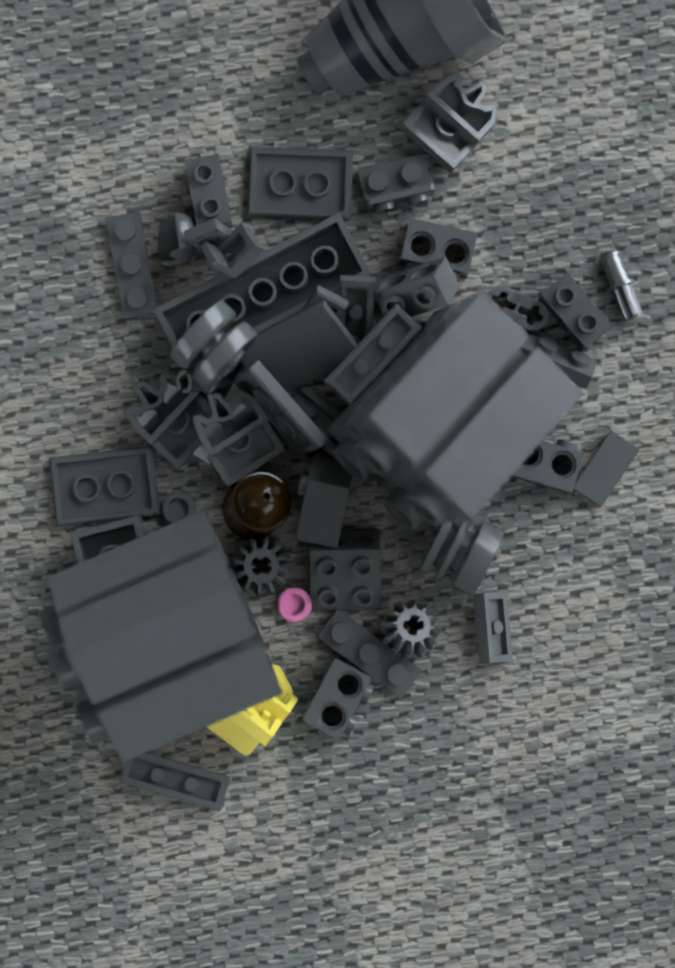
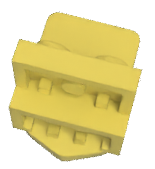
M272 664L283 694L207 726L208 729L243 755H250L259 743L266 746L298 701V698L293 695L292 687L283 670L278 665Z

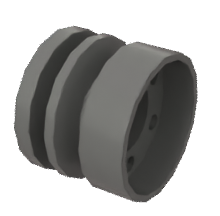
M470 520L461 521L459 526L449 521L447 524L434 526L424 546L422 564L419 571L428 574L434 561L440 563V567L435 579L440 581L449 568L456 571L452 587L470 596H474L493 560L504 530L483 521L476 531L472 533L468 531Z

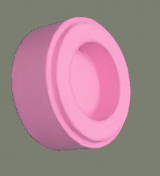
M296 587L288 588L280 594L277 601V609L285 620L299 622L304 620L311 612V598L303 589Z

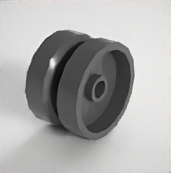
M223 300L209 308L188 329L169 355L182 369L190 368L202 358L193 371L192 378L206 391L238 365L259 336L247 322L239 323L227 332L235 320L236 313Z

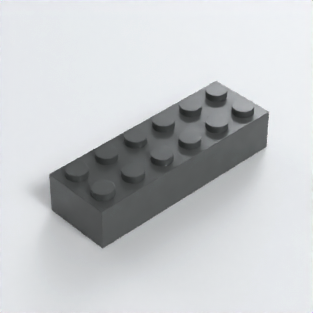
M337 213L260 253L236 279L222 273L153 310L173 348L188 329L220 300H223L236 313L235 320L227 332L235 325L247 322L259 334L300 313L318 285L339 295L340 275L372 277V273L340 213ZM202 358L190 368H186L185 371H194Z

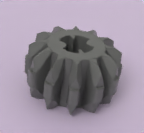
M263 537L262 548L258 549L255 539L251 538L249 539V545L253 550L249 553L242 546L237 549L246 559L245 561L233 560V565L244 566V570L235 573L236 579H241L245 576L249 578L242 586V589L245 591L255 582V595H261L262 584H266L268 592L274 594L275 588L271 581L275 579L281 586L286 584V581L278 576L279 571L291 573V567L280 566L279 562L290 559L289 553H284L276 557L275 554L282 547L280 542L275 543L270 551L268 550V537ZM265 557L269 558L271 563L268 566L272 567L270 573L265 574L262 572L257 576L253 572V569L256 568V566H252L256 558L259 560H263Z
M415 599L410 600L407 606L399 601L394 605V611H386L384 618L387 622H383L380 625V631L387 634L382 639L383 644L388 645L392 643L394 645L391 650L392 655H396L400 650H403L405 660H409L413 653L418 658H422L426 654V649L432 650L435 647L436 642L433 638L440 634V629L432 626L437 621V615L427 616L425 614L429 608L428 604H424L420 609H417ZM406 624L412 626L411 631H416L414 635L407 633L409 629H404Z

